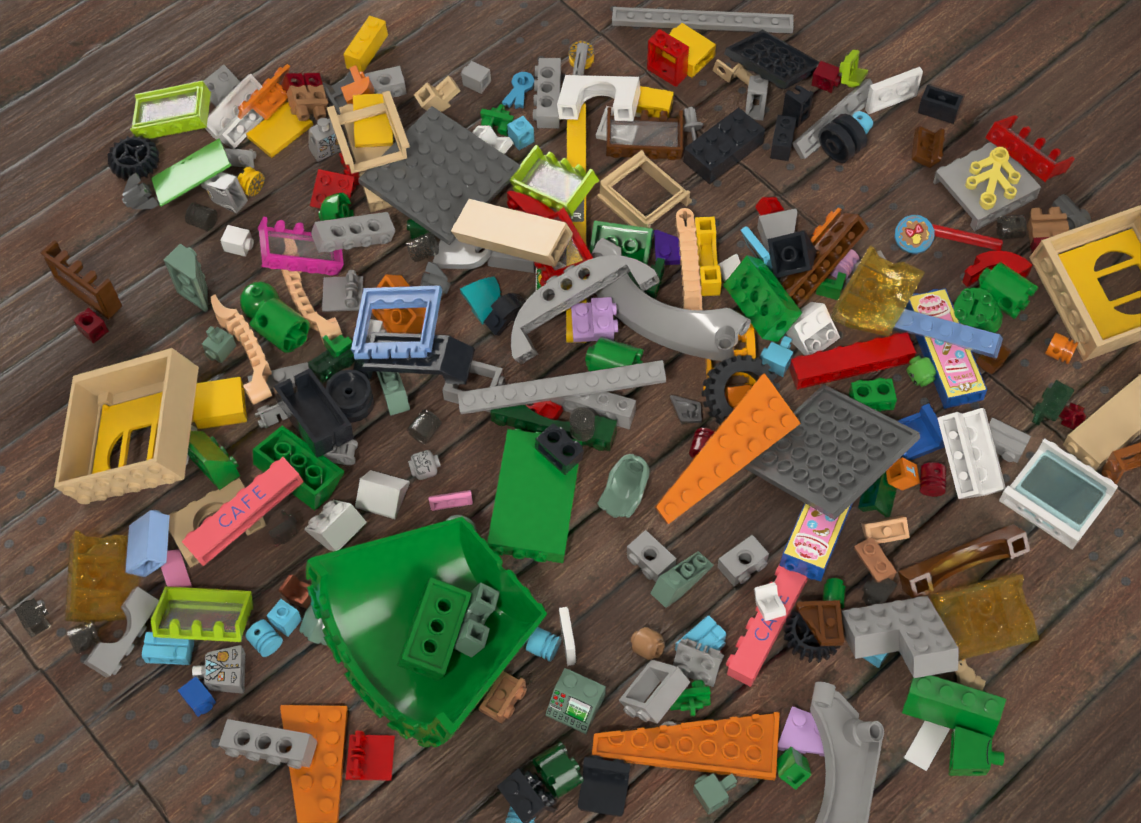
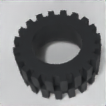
M738 355L714 365V369L709 370L707 373L708 379L703 381V386H706V388L702 391V397H706V402H703V405L710 409L707 412L709 416L715 417V422L721 424L733 411V408L726 401L724 388L728 378L736 372L746 373L753 377L755 381L758 380L760 375L765 373L774 387L780 389V384H775L773 380L777 378L775 372L770 373L768 371L771 368L768 364L763 365L761 364V359H752L750 355Z

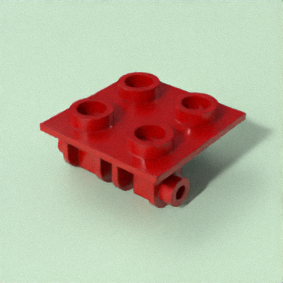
M318 169L310 206L321 208L324 199L336 193L343 192L350 199L351 192L356 189V184H354L355 176Z
M355 731V735H349L346 780L392 781L395 735H364V731Z

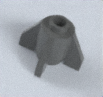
M134 173L127 181L122 201L128 208H155L159 203L154 196L149 198L152 195L150 184L146 185L144 182L139 184L142 180L137 173Z
M428 261L425 271L429 272V274L425 272L422 274L420 286H441L442 297L443 293H448L450 282H447L448 277L436 263Z

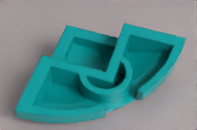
M484 278L460 289L462 296L471 306L474 315L482 325L485 324L484 320L493 310L491 305L498 297H501L500 287L496 278Z

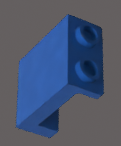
M930 404L921 406L919 413L898 420V422L918 431L920 434V439L900 458L903 457L911 461L945 447L938 418Z

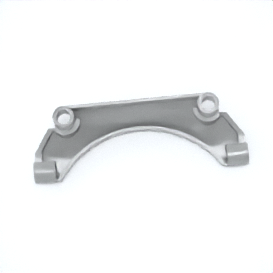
M815 682L810 711L821 737L826 769L824 797L815 823H868L884 728L878 721L864 722L859 720V713L839 692L835 691L836 687L826 682Z

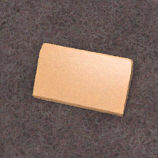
M905 516L861 523L865 539L873 537L877 544L910 538L907 518Z

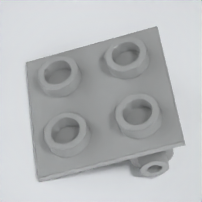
M222 65L203 81L211 91L210 102L215 107L240 83L225 65Z
M349 270L346 277H324L322 312L358 311L363 294V276H358L355 270Z
M688 638L686 640L681 639L680 643H678L673 666L678 667L686 677L696 681L703 680L705 685L714 687L724 655L720 653L721 651L710 648L708 653H706L708 646H705L704 650L700 651L701 643L695 649L697 642Z

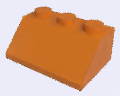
M386 274L376 288L410 286L403 276ZM426 308L372 309V313L377 320L383 321L384 329L387 330V333L419 334L423 329Z

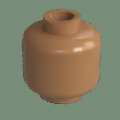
M648 627L635 631L631 637L633 652L647 660L660 657L665 649L663 636Z

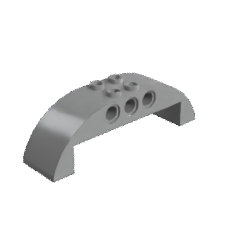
M608 255L587 260L577 266L571 265L559 277L556 275L546 281L547 284L535 291L518 312L511 335L513 358L520 364H523L538 355L527 335L530 331L629 272L632 273L639 287L644 292L660 282L655 270L633 258ZM590 274L589 278L583 280L585 275ZM568 285H572L569 290H565ZM551 295H555L552 300L548 301Z

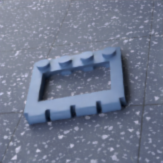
M441 286L364 288L351 347L354 358L370 359V356H372V359H389L390 353L391 358H409V354L411 358H426L427 352L432 351L442 295ZM426 308L420 342L366 343L372 309Z

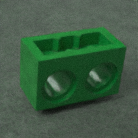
M877 378L871 381L857 380L850 385V398L876 411L894 410L897 398L892 378Z

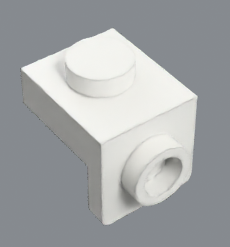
M775 582L754 589L756 605L765 621L786 615V608L778 596Z

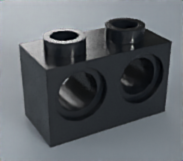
M777 116L770 159L789 161L796 124L795 117Z
M554 423L535 439V449L564 475L583 459L584 450L581 444L576 440L573 441L562 427H557ZM554 439V440H556V441H558V442H556V443H551V442H549L548 440ZM564 453H571L572 456H565Z

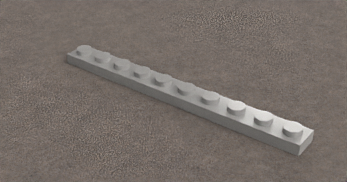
M613 7L612 26L677 28L683 23L691 29L749 32L765 30L772 33H793V15Z
M663 360L463 391L458 392L459 409L461 414L653 385L665 383L666 376Z

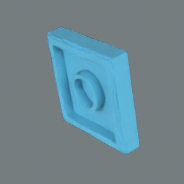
M745 226L741 229V233L747 247L756 258L762 259L770 271L773 272L769 253L752 231Z

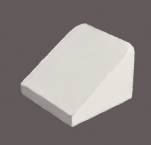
M737 254L718 264L724 282L741 263Z

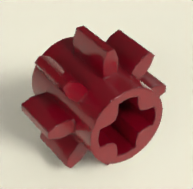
M1072 402L1069 406H1063L1059 415L1060 419L1063 420L1061 425L1075 430L1086 419L1083 413L1085 408Z

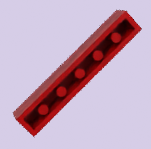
M908 332L902 334L895 333L889 337H877L863 343L856 342L850 346H838L824 352L817 351L811 355L796 356L791 359L789 370L796 390L909 364V361L915 357L916 351Z

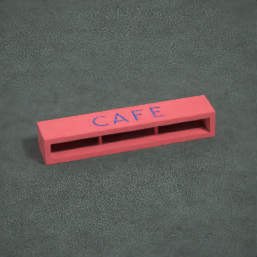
M282 457L280 460L273 462L266 472L256 476L253 482L248 487L241 489L230 502L224 503L218 512L213 516L207 517L200 527L189 532L182 543L202 566L206 565L304 481L299 473Z
M778 566L775 572L777 578L774 582L777 585L778 596L786 608V615L765 621L758 607H756L755 611L758 612L756 617L749 619L746 626L748 631L745 637L740 636L736 644L738 648L736 654H731L726 663L728 667L727 675L750 687L809 579L802 574L789 571L781 566Z

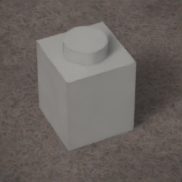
M473 61L467 67L465 66L461 72L463 86L482 94L491 82L490 69Z

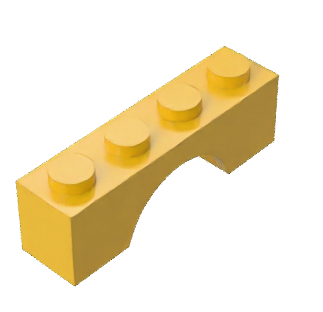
M696 217V245L698 246L697 255L699 256L698 266H700L701 295L718 296L721 292L722 282L720 266H718L715 217Z

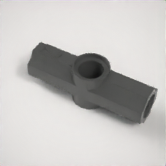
M1063 194L1053 202V207H1060L1062 214L1066 213L1069 230L1092 223L1088 211L1079 209L1067 195Z

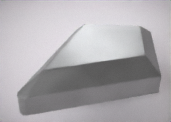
M674 395L670 396L680 423L702 422L700 402Z

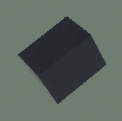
M805 230L767 239L773 275L776 278L813 269L816 249Z

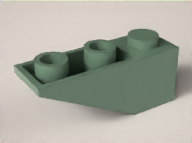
M377 372L390 416L410 410L400 374L397 372Z
M697 551L659 576L650 594L667 608L680 599L714 565Z

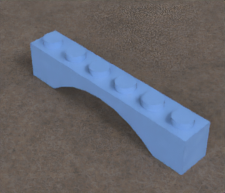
M885 303L880 304L875 320L880 327L932 338L996 359L1003 341L1000 334Z

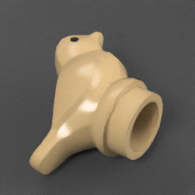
M966 659L958 661V670L955 671L957 683L983 691L986 681L981 679L980 676H976L975 671L968 667Z

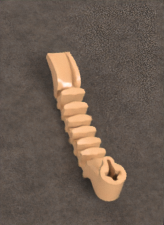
M682 208L676 214L675 226L680 247L681 275H683V309L702 310L701 277L699 276L700 266H698L699 256L697 255L698 246L696 245L697 237L694 214L690 209Z
M284 239L285 251L282 255L299 257L294 240ZM281 269L297 312L309 321L311 329L319 332L322 341V337L325 335L330 340L342 335L335 317L326 320L318 315L317 311H314L301 284L300 273L302 271Z
M216 295L211 296L212 307L220 326L226 328L229 334L234 335L240 341L254 371L252 381L243 385L251 403L255 405L272 396L266 383L269 375L272 374L269 364L243 315H240L236 309L224 307Z

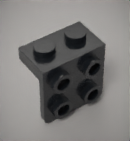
M592 755L590 758L584 757V781L581 783L578 809L621 817L624 814L630 764H626V761L614 759L613 761L603 760L604 758Z
M518 768L497 786L522 823H529L543 810L550 812L558 810L555 805L557 801L549 791L545 792L541 786L544 784L541 778L536 773L532 774L529 770L525 771Z

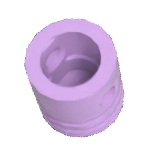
M851 249L830 274L837 278L838 272L846 274V280L853 271L854 265L859 262L858 254Z

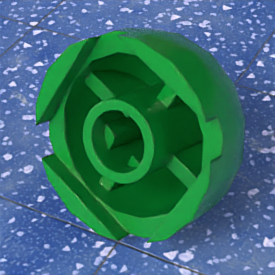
M342 192L326 197L319 211L320 221L354 217L353 210H349L348 204H351L348 196Z
M254 282L245 287L240 296V306L244 316L253 319L258 311L257 306L262 300L280 299L276 289L265 282Z

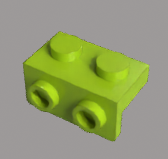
M852 50L848 56L846 55L844 62H841L839 72L842 73L841 84H846L848 87L860 86L867 76V69L858 68L860 51Z

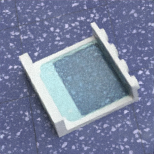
M1044 439L1037 452L1013 483L1003 491L999 501L1073 550L1113 496L1118 485L1114 484L1111 479L1097 473L1091 466L1077 460L1074 455L1060 449L1057 444Z

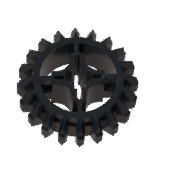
M134 134L131 138L127 135L124 140L120 138V142H114V147H110V153L107 154L108 165L112 173L118 179L122 178L124 181H127L134 173H137L140 178H147L149 173L153 174V169L158 168L157 163L160 162L159 151L155 143L151 142L149 138L143 137V135L137 137Z
M798 610L797 612L792 611L790 613L791 618H786L785 623L787 625L783 628L786 634H784L783 638L785 641H788L787 648H793V655L800 653V660H803L805 656L808 657L809 663L812 662L813 658H816V661L819 663L822 657L828 660L830 654L835 655L837 653L836 649L841 647L820 646L814 635L811 634L809 636L811 630ZM797 625L801 628L800 631L804 634L802 640H800L796 634L795 628Z

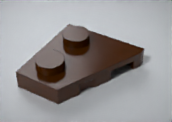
M840 600L796 603V609L820 646L844 645Z

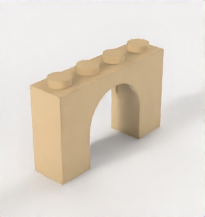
M240 478L232 481L221 490L209 492L202 499L189 503L187 507L178 512L169 514V532L190 568L200 562L182 541L189 532L199 527L201 521L207 515L219 511L224 503L230 502L241 489L245 488ZM263 517L245 531L247 536L266 526Z

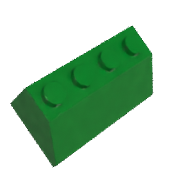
M283 425L253 448V465L262 472H266L273 462L280 460L282 457L286 459L304 481L291 493L314 511L330 498L344 474V470L322 455L317 458L306 442Z
M934 675L913 678L912 676L902 713L953 730L955 726L993 739L1002 716L1006 698Z

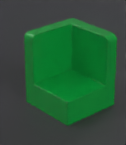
M838 272L836 280L825 278L818 286L816 294L839 301L846 274Z
M327 335L322 337L326 349L338 363L353 354L351 350L352 340L349 337L344 338L342 335H339L333 340H330Z
M793 747L787 749L777 758L779 778L795 790L812 775L807 758Z

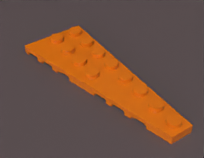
M765 373L760 375L754 385L749 388L742 400L733 408V411L721 423L705 443V446L681 473L673 486L668 489L656 504L655 508L666 524H670L801 424Z
M281 705L283 729L311 734L318 741L310 768L301 766V769L289 767L297 822L338 823L348 707ZM292 745L286 748L287 752L291 750Z

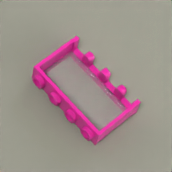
M267 217L262 218L258 226L262 267L338 276L344 265L342 249L318 253L311 232H304L303 223H297L293 230L285 229V222L279 220L275 227L271 228L267 227Z

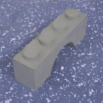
M138 586L134 588L121 606L127 619V628L123 637L115 643L100 642L96 644L84 664L106 678L111 676V674L116 675L122 666V663H120L124 655L128 656L135 646L132 642L136 636L140 638L146 630L147 626L144 624L148 618H152L159 600Z

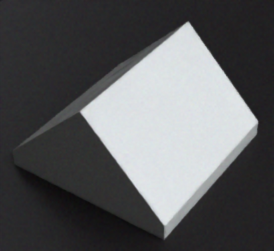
M370 470L360 478L355 507L396 519L410 481Z

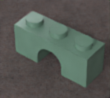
M483 583L477 585L470 592L472 594L454 645V649L470 657H473L485 647L490 628L484 626L488 616L495 610L500 593Z

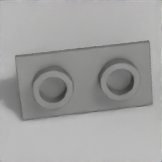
M224 147L232 166L254 168L256 151H253V149L242 150Z
M278 403L271 407L269 405L257 409L258 413H255L256 418H261L258 420L261 428H268L278 423L279 421L276 417L278 414H280L282 420L288 419Z

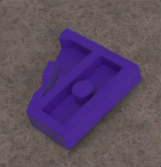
M654 230L655 261L657 258L665 259V265H680L681 256H679L678 237Z

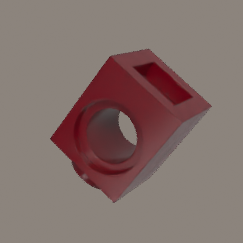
M820 61L813 73L811 86L832 93L834 88L839 87L841 83L840 68Z
M89 307L73 319L77 329L93 344L109 332L104 321Z

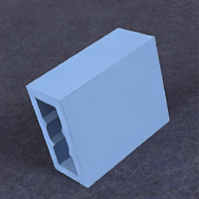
M150 510L129 525L125 573L146 577L166 563L170 515L162 514L158 510Z

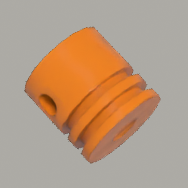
M1055 333L1045 355L1056 360L1061 359V362L1066 361L1068 365L1079 342L1076 341L1074 343V340L1071 339L1069 341L1068 337Z

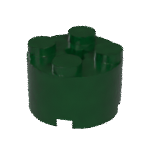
M562 742L555 744L532 760L537 773L540 772L543 778L544 785L557 799L584 781L578 771L580 767L573 757L568 758L566 755L568 752Z

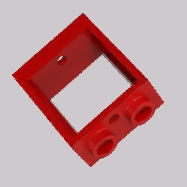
M659 29L648 40L647 70L677 87L687 77L689 46ZM662 51L674 57L675 63L663 57Z

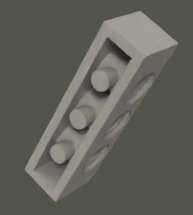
M539 58V64L535 66V77H538V80H534V91H537V95H534V106H537V109H533V121H537V128H559L560 119L557 103L561 92V58Z
M388 212L318 221L314 223L311 235L318 253L340 249L348 250L360 246L368 247L380 243L386 244L391 242L395 228Z
M608 392L551 400V402L562 406L563 411L587 418L600 416L617 420V426L630 429L636 412V400Z
M227 719L219 746L225 750L226 755L231 757L245 755L249 760L259 761L261 758L266 759L270 764L280 765V762L287 763L289 767L301 769V766L310 768L318 741L311 734ZM250 738V741L244 745V742ZM268 742H271L270 746L267 749H264L265 745ZM292 745L291 750L285 753L286 748Z

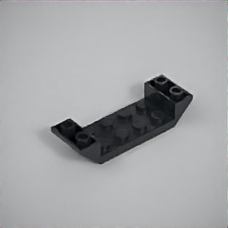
M372 332L366 338V343L420 342L422 334ZM434 335L432 351L427 352L426 358H411L410 354L409 358H391V353L389 359H372V356H370V359H356L353 370L365 374L368 379H371L373 371L442 375L447 384L466 385L475 349L449 335Z

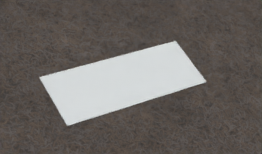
M924 721L904 758L927 771L950 728Z

